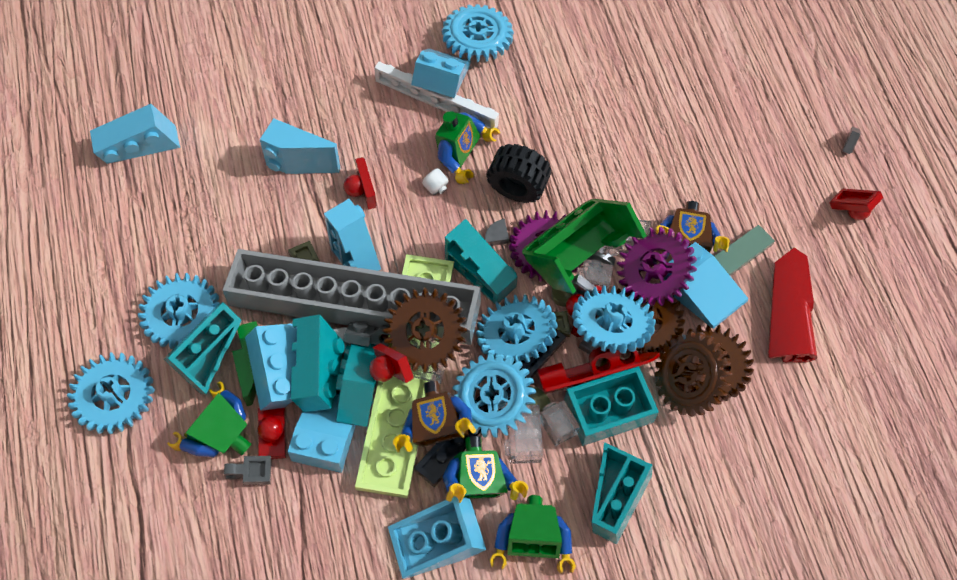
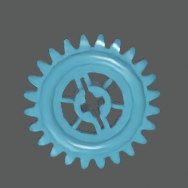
M476 4L475 7L467 5V8L462 6L459 7V11H452V14L448 15L447 19L443 22L442 35L443 42H447V48L449 49L452 46L453 54L460 50V58H462L463 54L468 53V61L475 55L477 62H479L481 55H483L485 61L488 62L489 54L493 55V58L496 59L497 51L503 56L504 48L506 51L509 50V46L513 41L514 31L512 30V24L508 22L509 19L503 16L501 11L496 12L495 8L488 9L487 5L480 7L479 4Z
M175 273V280L173 282L168 276H165V285L156 280L158 290L148 287L152 295L151 297L142 295L144 302L147 304H139L138 306L145 313H138L137 316L142 320L139 322V325L142 329H145L144 335L150 337L152 343L159 342L161 347H165L169 343L170 349H174L220 304L217 302L219 295L214 293V287L212 285L208 287L206 279H203L202 283H200L198 275H195L191 281L188 273H185L183 280L180 279L178 273ZM191 298L196 303H188V299ZM198 308V313H197L195 319H193V318H192V316H193V311H192V310ZM171 319L172 326H169L164 321ZM189 321L191 322L190 324L183 326V324Z
M605 285L602 287L601 294L597 292L596 287L593 288L592 295H590L589 291H585L584 298L579 296L578 301L574 304V311L572 313L573 325L575 328H578L577 333L579 335H584L583 340L585 342L592 341V346L595 348L601 346L602 351L610 349L611 353H616V350H619L620 353H626L627 349L630 352H634L636 347H644V344L648 343L654 334L656 320L653 319V311L648 313L649 304L641 307L643 297H640L638 301H633L634 291L630 296L626 297L625 287L620 294H617L615 285L610 293L606 291ZM625 323H631V327L627 326Z
M524 294L522 302H519L518 297L514 295L513 303H510L504 297L505 306H501L496 301V311L488 307L487 310L490 317L482 314L481 318L484 324L478 322L479 330L476 331L477 343L481 347L482 353L487 354V356L489 353H492L496 359L500 353H503L504 360L509 356H513L515 363L522 360L528 363L530 362V357L537 359L539 352L545 353L547 351L546 346L553 344L552 338L556 337V329L558 327L555 321L556 315L552 312L550 305H545L544 300H540L538 304L536 297L533 296L532 301L529 303L527 295ZM533 325L535 326L534 331L528 329L529 327H531V326H533Z
M110 352L109 361H106L102 355H99V364L89 359L91 369L80 366L84 375H73L79 383L69 384V387L75 393L67 394V397L74 401L73 403H68V407L76 410L71 415L74 418H79L78 424L81 426L86 425L88 431L96 428L98 434H101L107 428V432L112 434L115 427H117L122 432L124 424L132 427L134 425L133 419L141 420L140 412H147L149 410L145 403L153 401L149 394H152L155 389L149 385L154 380L151 376H148L150 373L149 369H143L142 361H138L135 364V358L130 355L127 361L123 353H120L119 359L116 360L115 355ZM119 378L126 380L129 385H120L118 383ZM103 386H105L109 391H113L119 398V400H121L123 403L118 401L117 398L111 392H107ZM130 391L129 398L126 400L125 392ZM102 400L104 410L96 407L94 402ZM119 406L118 409L110 410V407Z
M489 353L487 360L480 355L477 364L470 360L471 368H462L464 376H456L460 384L452 387L453 390L458 392L454 396L459 397L471 409L472 424L476 429L474 434H477L481 429L482 436L486 438L491 430L493 437L497 438L500 429L504 435L508 436V426L517 431V420L526 423L522 414H532L526 405L535 404V401L528 397V395L536 393L534 388L528 387L534 383V380L532 378H525L529 375V370H520L523 366L521 361L513 364V356H509L504 361L503 353H500L496 359L492 353ZM497 377H501L507 382L500 385L498 384ZM487 378L486 384H484L482 387L478 386L484 379ZM509 386L511 389L510 400H508V395L506 392ZM476 389L480 390L481 400L477 403L475 400ZM494 392L499 393V395L494 397V400L490 399V397L494 396ZM487 405L488 412L482 411L479 407Z

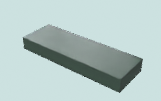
M757 225L729 245L728 252L722 250L714 257L731 276L771 247L775 240L760 225Z

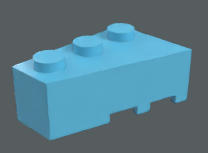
M152 104L90 130L93 153L107 164L180 148L176 125Z
M347 199L325 212L324 218L330 248L342 265L376 271L381 270L364 220L365 214L358 204L355 206L350 199Z
M293 323L256 326L245 337L260 411L285 408L293 402L291 400V369L293 366H296V351H292V343L297 342V328L293 327Z

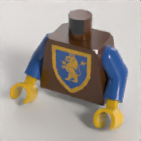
M696 201L686 202L685 209H676L675 215H668L655 230L656 234H658L659 227L661 226L667 234L668 229L671 228L674 231V237L680 232L683 236L682 241L684 239L689 240V246L696 242L709 253L712 247L714 252H717L718 249L728 252L729 238L720 235L715 224L711 222L710 214L699 212L700 204Z
M438 381L424 383L425 397L412 402V408L409 410L401 434L393 440L396 451L399 453L403 446H405L407 452L412 451V440L414 444L424 447L459 437L464 438L466 435H469L468 429L475 433L476 429L472 424L471 409L459 397L449 392L440 393Z

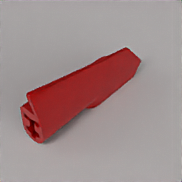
M795 247L774 263L768 358L782 357L783 362L804 363L817 359L811 315L814 298L808 256Z
M601 347L592 350L589 354L588 363L564 370L561 362L537 370L544 393L548 394L648 364L660 357V352L638 354L636 350L631 353L629 358L620 359L621 353L619 350H616V353H611L610 349L602 351ZM607 358V363L604 366L599 367L595 365L598 359Z

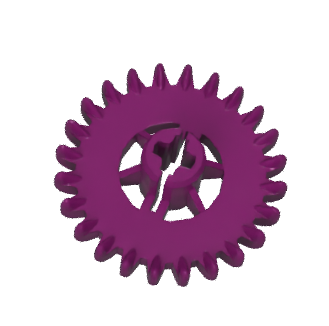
M545 210L543 218L539 216L537 211L535 212L534 220L527 215L526 224L519 220V229L514 227V235H511L509 239L511 242L509 250L512 251L510 257L516 260L515 266H523L521 273L530 272L529 278L532 279L538 276L539 282H542L543 278L526 261L522 250L538 238L537 236L543 234L560 221L557 219V211L554 212L552 218H549L547 210ZM578 267L572 270V272H578Z
M660 226L658 234L650 227L649 236H646L644 239L638 240L635 237H631L634 245L631 246L625 243L624 245L629 252H620V256L625 261L617 262L619 267L624 268L616 273L620 277H625L619 280L620 285L627 286L625 287V293L629 294L634 291V300L643 297L642 304L648 300L650 306H654L656 300L662 306L666 298L672 303L674 301L673 295L681 297L682 293L680 290L689 289L686 282L694 281L690 273L697 271L695 266H691V264L697 261V258L691 256L694 253V248L688 247L689 240L684 239L682 241L683 236L680 232L674 237V231L671 228L668 229L666 234L663 227ZM660 250H661V251H665V252H663L662 254H659V253H657V252H654V251H660ZM669 255L672 256L674 263L666 261ZM641 271L647 272L645 279L642 278ZM668 273H672L667 280H664ZM654 278L660 279L661 283L652 284L649 281Z

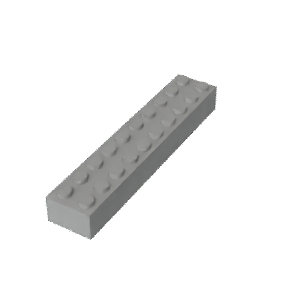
M242 249L237 250L222 290L229 306L294 317L320 314L326 322L349 325L350 322H364L369 326H375L376 330L384 325L390 327V324L384 322V319L393 318L388 312L389 308L398 309L394 300H398L401 303L405 302L403 293L413 298L412 290L416 289L421 296L425 287L431 296L433 290L437 289L438 298L443 293H447V302L452 299L456 300L453 309L459 307L463 309L458 317H465L467 319L466 322L461 324V327L468 329V332L461 334V337L465 338L467 342L459 344L465 345L472 344L481 305V292L478 286ZM420 313L415 315L411 321L414 322L420 318ZM431 313V321L436 322L440 320L439 316ZM409 323L407 328V335L412 336V324ZM441 323L437 326V336L443 338L444 326ZM425 324L422 329H419V332L424 336L425 332L430 331V328Z

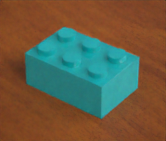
M639 366L568 388L564 397V402L582 446L654 423L659 413Z

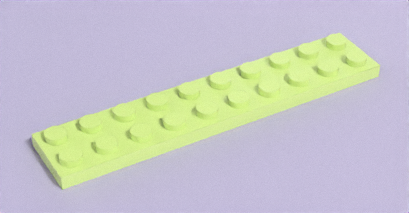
M406 254L402 275L451 282L454 261ZM414 339L411 341L413 346L420 349L419 340ZM434 339L430 342V349L438 345L439 340ZM421 366L417 372L412 371L414 379L407 383L394 376L389 381L378 382L356 479V490L408 499L418 445L414 444L412 440V451L407 452L405 446H403L398 453L394 447L393 440L401 434L409 410L412 408V402L425 397L423 384L432 380L433 369L431 366H429L426 374L423 373Z

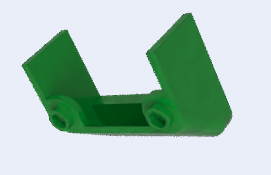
M591 199L582 203L522 250L526 261L553 289L574 294L576 289L572 284L574 279L572 270L603 246H613L616 248L623 245L629 236L644 239L647 235L630 202Z

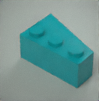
M224 302L218 304L164 360L200 394H207L210 383L218 371L223 356L229 348L242 320Z
M370 343L369 347L357 344L346 345L344 359H342L340 374H338L336 389L341 390L336 422L368 426L376 380L370 374L369 367L371 361L376 358L373 350L376 344Z
M604 442L603 456L594 503L592 532L617 545L652 478L653 465Z

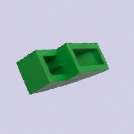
M257 321L239 325L237 331L242 349L232 351L242 396L247 406L253 404L257 393L245 337L258 326Z

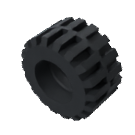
M506 144L497 150L486 177L491 187L506 198L516 202L533 203L541 198L552 170L549 167V162L542 155L538 154L537 151L526 146H520L519 144Z

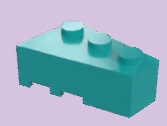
M464 219L445 236V260L454 261V268L471 284L480 287V292L494 304L496 301L500 303L504 297L516 288L518 276L515 270L505 263L467 219Z
M320 314L293 319V327L297 328V342L292 343V351H296V366H293L291 369V400L303 412L331 409L333 398L336 395V383L338 374H340L342 353L345 350V342Z

